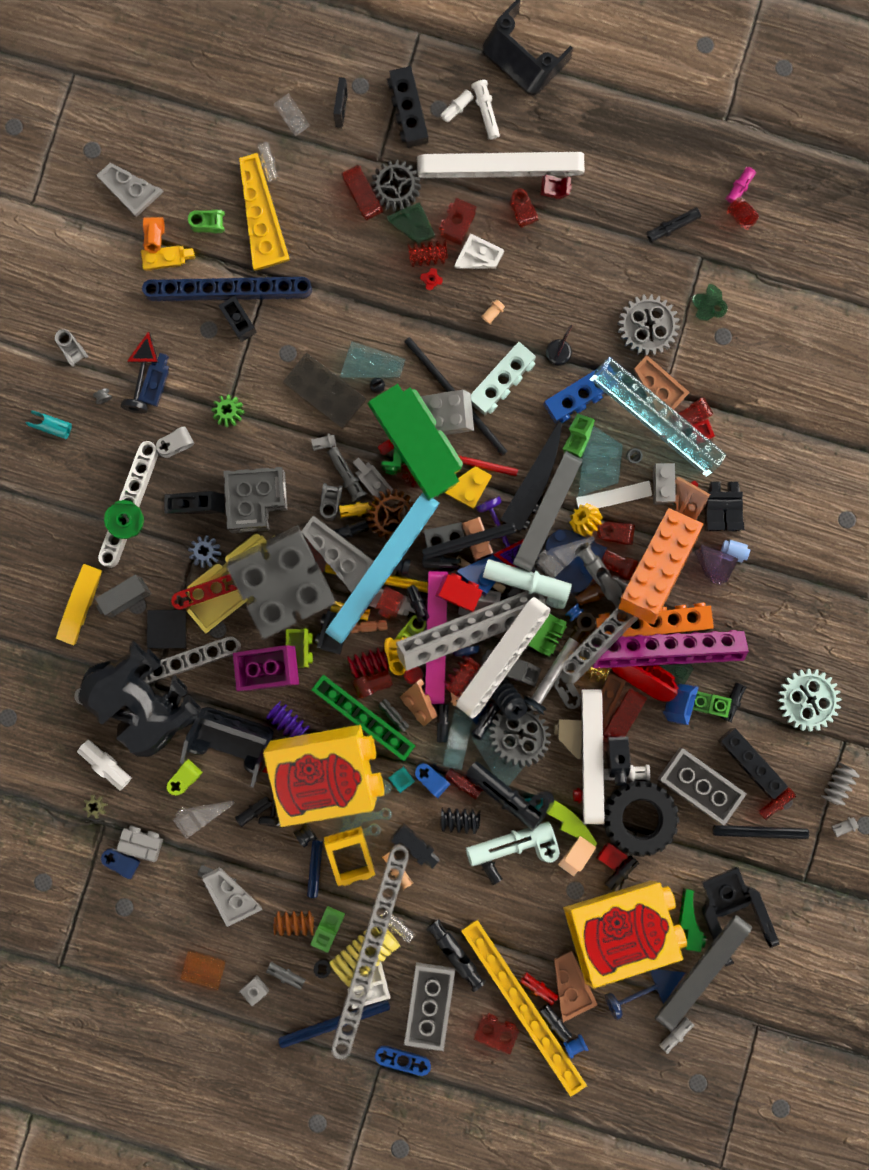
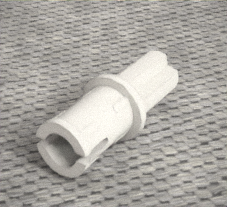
M465 90L456 100L451 101L452 104L441 113V117L445 122H449L459 112H463V108L474 99L471 92Z

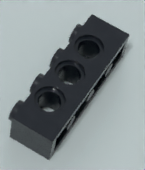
M407 66L390 70V78H387L389 90H393L394 95L391 96L393 107H397L398 110L395 116L397 124L402 126L403 131H400L402 143L405 142L407 148L428 144L429 136L412 67ZM401 87L407 88V91L399 92L398 89ZM405 105H410L412 108L410 110H404L402 107ZM412 122L415 123L416 126L414 128L407 127V124Z
M731 728L718 740L722 747L769 799H775L788 787L736 728Z

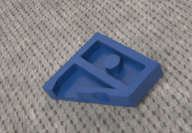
M494 555L463 567L456 574L461 576V579L466 583L472 581L478 584V588L483 590L482 595L486 596L496 583V581L483 578L488 559L503 563Z

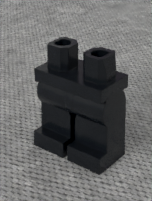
M709 482L707 493L711 495L705 504L704 531L745 530L743 522V492H740L739 482H727V492H721V482Z
M404 823L391 837V841L395 845L400 842L405 845L421 866L425 863L433 869L440 861L439 857L433 853L434 848L430 844L426 845L425 841Z

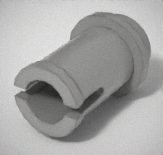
M330 433L325 437L311 439L314 451L336 446L335 436L330 435Z
M848 817L846 821L832 826L836 837L850 831L855 832L859 828L854 817Z

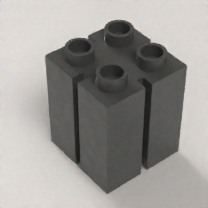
M298 525L266 541L268 552L264 551L260 543L230 558L226 567L242 599H247L246 607L263 639L295 624L296 610L303 620L335 604L333 593L318 563L315 562L314 555Z

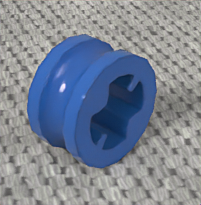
M577 603L565 615L570 617V621H573L584 610L580 609Z

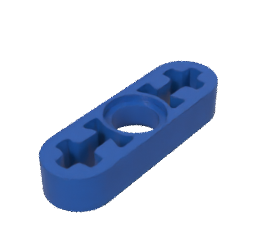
M380 1046L375 1053V1059L378 1064L419 1076L427 1075L431 1068L430 1060L427 1057L389 1046ZM384 1050L387 1051L388 1056L393 1057V1052L397 1053L394 1058V1064L390 1063L392 1061L391 1058L387 1057L385 1060H381V1056L378 1054L383 1053ZM405 1055L409 1059L406 1066L398 1064L397 1059L399 1056ZM412 1058H415L414 1063L420 1064L421 1061H424L425 1066L428 1067L420 1071L419 1066L413 1065V1069H411Z

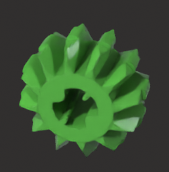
M229 394L226 396V400L220 396L221 402L214 401L217 407L211 408V411L216 413L212 416L213 419H218L217 423L219 425L224 423L225 427H229V422L236 426L234 420L241 421L242 418L239 415L244 414V410L240 409L243 406L242 402H238L237 397L231 400ZM224 409H231L232 412L225 413Z

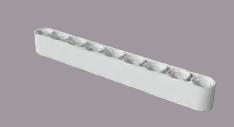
M581 152L422 154L417 156V176L421 178L579 176L584 174V154Z

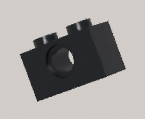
M235 296L219 305L221 312L240 342L257 333Z

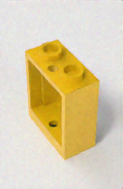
M361 826L324 837L326 852L337 886H347L355 881L367 880L375 876L374 865ZM360 843L367 866L340 874L333 851Z

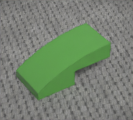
M581 414L576 415L569 428L571 434L563 447L564 452L567 451L581 458L595 421L593 418Z
M327 906L310 945L328 953L345 913Z

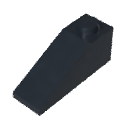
M205 491L165 494V514L224 513L225 494Z

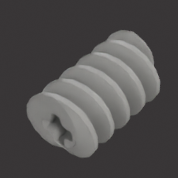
M839 762L842 768H835L839 775L831 776L835 782H828L831 789L825 788L824 790L828 796L822 795L821 797L836 805H845L846 803L842 798H849L845 791L852 792L853 789L849 784L856 785L852 778H859L860 776L854 769Z

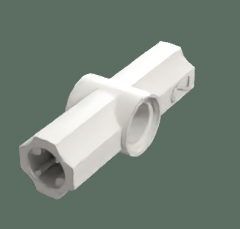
M89 739L77 751L92 765V769L97 774L109 780L118 790H122L132 779L117 765V761L113 757L100 750Z

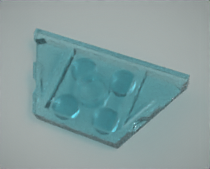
M593 426L589 441L583 452L578 496H584L585 494L619 483L623 445L595 426Z

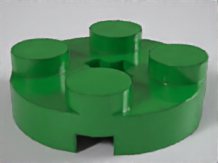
M120 500L106 510L104 524L114 537L130 539L140 533L144 525V516L142 510L133 502ZM123 515H126L129 519L126 525H122V522L119 521V518H123Z

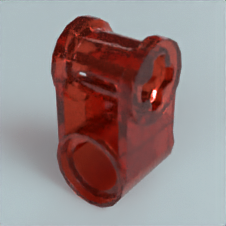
M521 188L514 190L510 203L520 228L539 221L528 193ZM519 196L520 199L523 198L522 202L516 200V197Z
M605 522L598 527L597 535L604 541L633 545L635 525ZM606 527H608V531H611L608 535L603 531Z

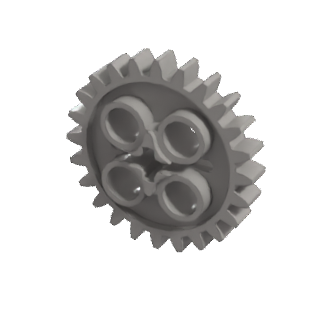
M652 294L649 299H646V296L643 295L641 301L638 297H635V304L629 301V308L625 306L623 308L626 314L621 313L619 316L623 320L619 321L618 325L623 327L618 332L624 333L620 339H627L625 346L631 344V352L635 348L638 349L637 355L644 351L646 356L651 351L652 355L655 356L656 350L662 354L663 347L668 350L670 348L668 343L674 344L675 342L672 337L676 338L678 336V333L675 331L679 330L680 326L675 324L680 319L674 318L677 311L671 312L673 305L667 307V300L660 302V296L653 300ZM645 309L648 311V322H649V325H653V326L651 327V329H650V333H651V336H652V339H653L652 342L650 341V338H649V336H650L649 327H648V326H645L646 323H647L646 313L644 312ZM658 311L661 317L654 318L652 312ZM639 314L642 317V321H635L633 315ZM661 329L664 332V336H657L655 330ZM639 332L644 333L645 336H646V339H645V340H640V339H638V338H637V333H639Z

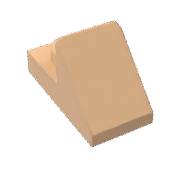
M580 836L558 865L575 876L578 871L583 869L596 847Z

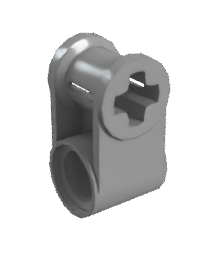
M61 329L55 334L56 343L72 367L84 357L88 358L83 347L68 330ZM68 335L69 341L61 343L62 337Z
M184 426L160 438L156 443V449L160 456L169 458L192 447L194 441ZM164 444L168 446V451H165L163 449Z

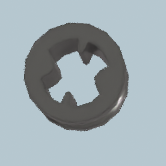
M108 388L101 389L93 394V397L97 399L95 401L96 404H103L112 399V395L108 394Z

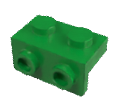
M395 447L393 462H381L382 471H386V474L397 475V472L402 471V463L404 461Z

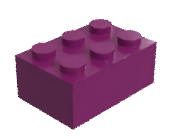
M284 645L233 653L236 691L249 692L299 685L295 646Z

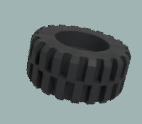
M645 781L627 783L615 789L610 798L605 802L603 824L605 833L616 847L627 854L638 857L655 855L656 852L666 849L665 846L671 844L674 834H677V823H679V817L677 816L678 808L673 802L674 799L667 791L656 784ZM636 800L650 802L656 808L659 816L656 829L644 837L631 835L625 829L622 821L625 808Z

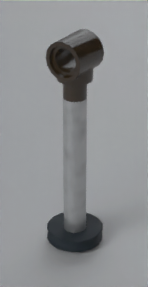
M582 613L576 618L575 624L572 627L574 631L533 696L530 698L524 695L525 704L532 710L543 714L544 710H547L541 703L562 672L563 663L575 651L582 638L587 637L596 625V619L591 613ZM582 618L590 621L588 628H584L581 625L580 621Z

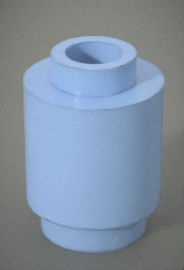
M724 540L720 555H723L726 559L742 563L743 560L748 559L750 549H747V544L733 540Z

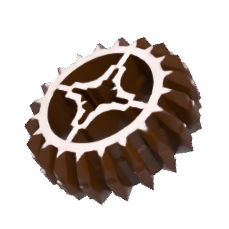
M387 488L385 495L382 491H379V498L373 495L372 498L375 502L369 501L368 505L372 508L366 509V512L371 514L366 517V520L371 521L368 527L373 528L372 532L374 534L378 533L380 538L385 535L386 540L391 538V535H393L402 522L400 513L403 507L405 508L406 516L415 503L414 501H409L411 498L409 495L404 496V491L401 490L398 493L396 488L392 490V493ZM391 499L400 500L392 506H387L384 503ZM379 508L383 511L380 522H378L377 518ZM386 509L394 512V517L396 519L390 517V515H388L389 512ZM392 522H395L398 525L396 528L393 529L383 528L385 525H389Z

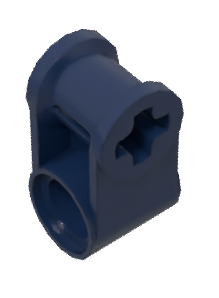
M114 848L106 850L101 856V862L105 867L114 870L119 875L128 879H132L140 864L138 859L117 852V849ZM113 853V858L115 860L109 862V858L107 857V855Z

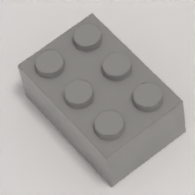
M457 390L421 396L436 420L435 427L438 431H443L445 435L474 431L471 393L465 390Z

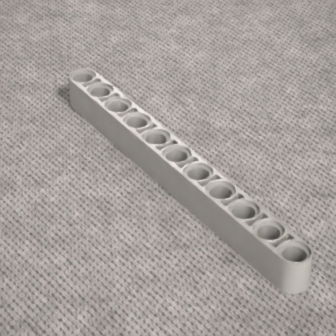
M394 845L388 856L332 1043L333 1054L338 1059L346 1058L351 1051L407 864L408 851L403 845ZM400 849L405 852L402 859L394 858L396 850ZM391 869L399 871V875L394 879L388 876V872ZM386 888L392 889V896L384 897L382 895L383 890ZM381 907L387 909V914L383 917L376 914V911ZM373 927H379L382 930L378 936H374L370 932ZM373 946L376 951L373 955H367L365 949ZM361 966H368L370 968L369 973L361 974L359 972ZM356 985H361L364 987V991L357 994L353 991V988ZM352 1004L357 1005L358 1010L355 1013H350L347 1010L348 1006ZM350 1024L353 1028L350 1032H344L341 1029L342 1026ZM343 1043L347 1048L340 1052L336 1049V1046Z

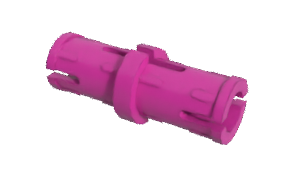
M746 167L740 178L734 182V187L726 197L729 203L736 205L743 192L747 191L750 181L756 174L754 169Z

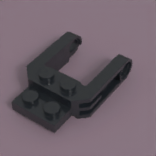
M738 867L701 881L707 895L701 911L713 941L722 931L717 919L718 917L726 916L751 904L769 948L780 945L760 892L755 888L745 885ZM731 957L724 965L725 967L734 964Z

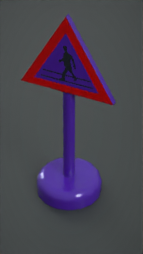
M500 496L476 506V510L480 513L489 510L496 527L501 525L493 509L501 504ZM506 536L501 537L506 548L492 555L504 564L519 568L513 562L518 554L517 550L524 539L510 545Z

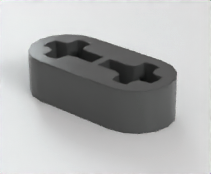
M561 675L558 676L554 687L564 705L570 709L577 708L581 704V697L573 683H566L568 691L565 692L563 687H558L557 685L560 683L559 679L561 678ZM568 692H570L572 697H577L576 705L568 704Z

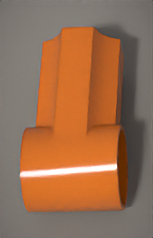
M145 217L143 218L144 250L149 253H157V251L161 250V239L165 232L164 218Z

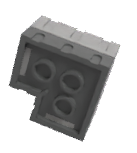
M283 468L224 471L227 529L231 533L270 531L268 523L269 512L287 510L286 479Z

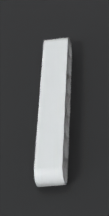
M145 441L140 444L119 501L132 500L135 505L140 506L159 454L152 442ZM147 447H153L151 455L147 456L144 454ZM140 465H146L144 473H138ZM138 482L140 484L139 489L132 491V484ZM123 515V518L126 519V522H129V519L126 517V515ZM107 531L98 559L102 565L112 568L118 564L127 539H120L117 545H112L111 539L114 536ZM107 554L113 555V560L110 563H106L104 560Z
M536 598L529 600L457 701L456 706L471 718L476 717L548 618L551 611L549 607Z
M582 689L584 824H604L602 690Z

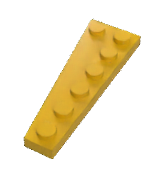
M258 153L239 158L254 271L290 261Z

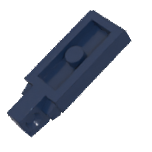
M159 353V363H152L149 366L138 399L139 401L158 407L170 367L167 366L169 357L167 355Z

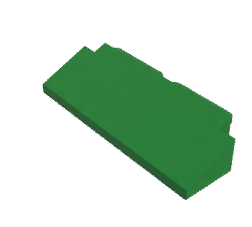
M396 384L367 403L428 501L452 489L459 482L456 473L462 469L463 463L444 432L436 429V420L417 390L408 388L402 391L400 386Z

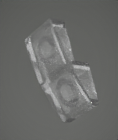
M289 93L274 103L294 136L310 126Z

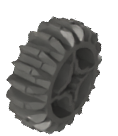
M389 160L387 167L382 163V170H375L377 175H372L373 182L370 183V186L373 188L371 194L375 195L374 200L379 201L380 207L386 204V210H389L390 206H392L394 212L396 207H400V210L403 211V205L410 208V202L415 203V197L420 195V192L417 191L421 189V185L418 184L420 177H416L418 172L416 170L412 171V165L406 168L405 161L399 165V161L396 160L395 164L392 165V162ZM396 173L402 174L406 177L400 178L396 175ZM390 175V180L381 185L383 179ZM393 179L395 180V183L397 184V186H399V187H398V192H397L396 188L393 186V184H394ZM408 186H411L409 192L402 197L401 192L407 189ZM384 193L393 194L395 198H390L386 196Z

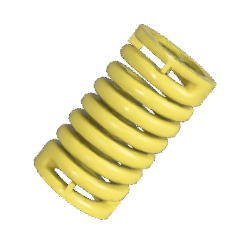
M379 927L371 929V933L374 936H378L382 932ZM388 929L376 966L380 965V961H384L386 956H390L391 951L393 952L400 947L399 942ZM359 935L358 940L361 944L363 943L364 937L362 935ZM357 940L352 941L355 949L348 945L346 947L347 951L342 950L341 955H337L335 959L329 962L335 973L348 987L350 986L359 956L356 950L359 953L361 950V945ZM369 946L366 948L365 953L373 955L376 949ZM365 965L359 969L361 974H367L370 971V968Z

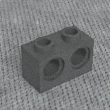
M462 523L424 530L427 548L432 547L430 542L433 538H439L442 543L450 541L449 537L452 534H458L460 538L464 537Z

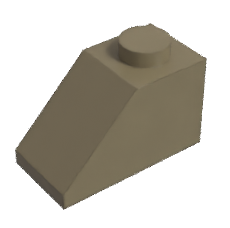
M558 720L557 723H554V735H557L559 742L576 759H581L582 720Z

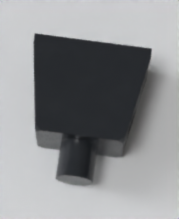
M628 736L609 737L606 748L609 777L615 778L616 786H624L627 784L626 777L629 776L631 769Z

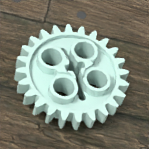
M806 669L805 674L803 670H799V676L796 673H792L793 679L785 678L788 684H781L784 691L778 692V694L783 696L777 700L783 703L778 709L785 710L781 716L789 717L787 723L794 721V728H797L800 724V730L802 731L805 730L806 726L808 731H812L813 726L816 730H820V724L823 727H828L826 721L834 722L831 716H838L834 710L841 708L836 704V702L842 700L836 697L840 691H834L837 683L830 684L832 677L825 679L826 673L822 672L818 675L817 669L813 673H811L810 669ZM811 681L816 684L814 692H811L808 688ZM800 685L803 686L805 693L800 689ZM795 691L800 694L798 702L792 699V694ZM808 697L813 698L811 703H806ZM821 698L825 699L827 702L826 707L824 709H822L819 706V700ZM805 708L810 710V716L807 719L802 715V711Z

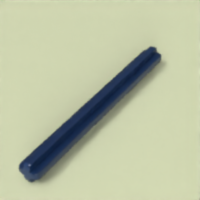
M383 1000L363 1007L360 1020L390 1010L389 1001ZM340 1016L282 1036L278 1039L281 1048H285L337 1029Z

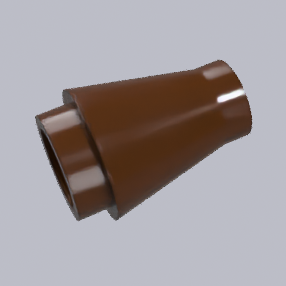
M592 583L575 597L579 605L582 606L600 601L605 595L599 584Z

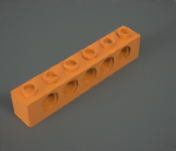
M696 603L692 608H686V605L675 606L674 610H667V607H663L657 618L658 625L656 627H652L648 622L638 618V629L629 627L622 636L666 635L714 629L711 605L706 606L705 603ZM610 613L599 614V618H595V630L610 616ZM688 613L695 614L696 621L694 623H690L687 620ZM669 615L676 616L677 623L675 625H671L668 622Z

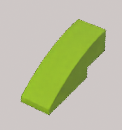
M554 800V805L548 812V815L562 821L559 829L577 838L581 836L596 847L597 842L585 824L568 808Z

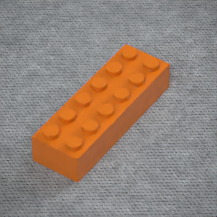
M668 508L621 598L618 609L652 625L655 624L700 535L703 523Z

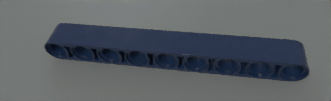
M306 277L161 279L145 281L142 285V291L150 301L228 300L233 296L237 300L297 299L309 297L312 293V286ZM302 284L308 286L305 291L298 290V287ZM246 285L251 286L250 291H248V292H243V291H242V288H243L244 286H246ZM263 285L270 286L267 292L261 291ZM282 285H288L289 289L287 291L279 290ZM207 286L213 287V290L210 293L204 292V289ZM225 286H232L230 292H223ZM156 287L155 293L148 294L149 288ZM169 287H175L173 293H166ZM187 287H194L192 293L185 292Z

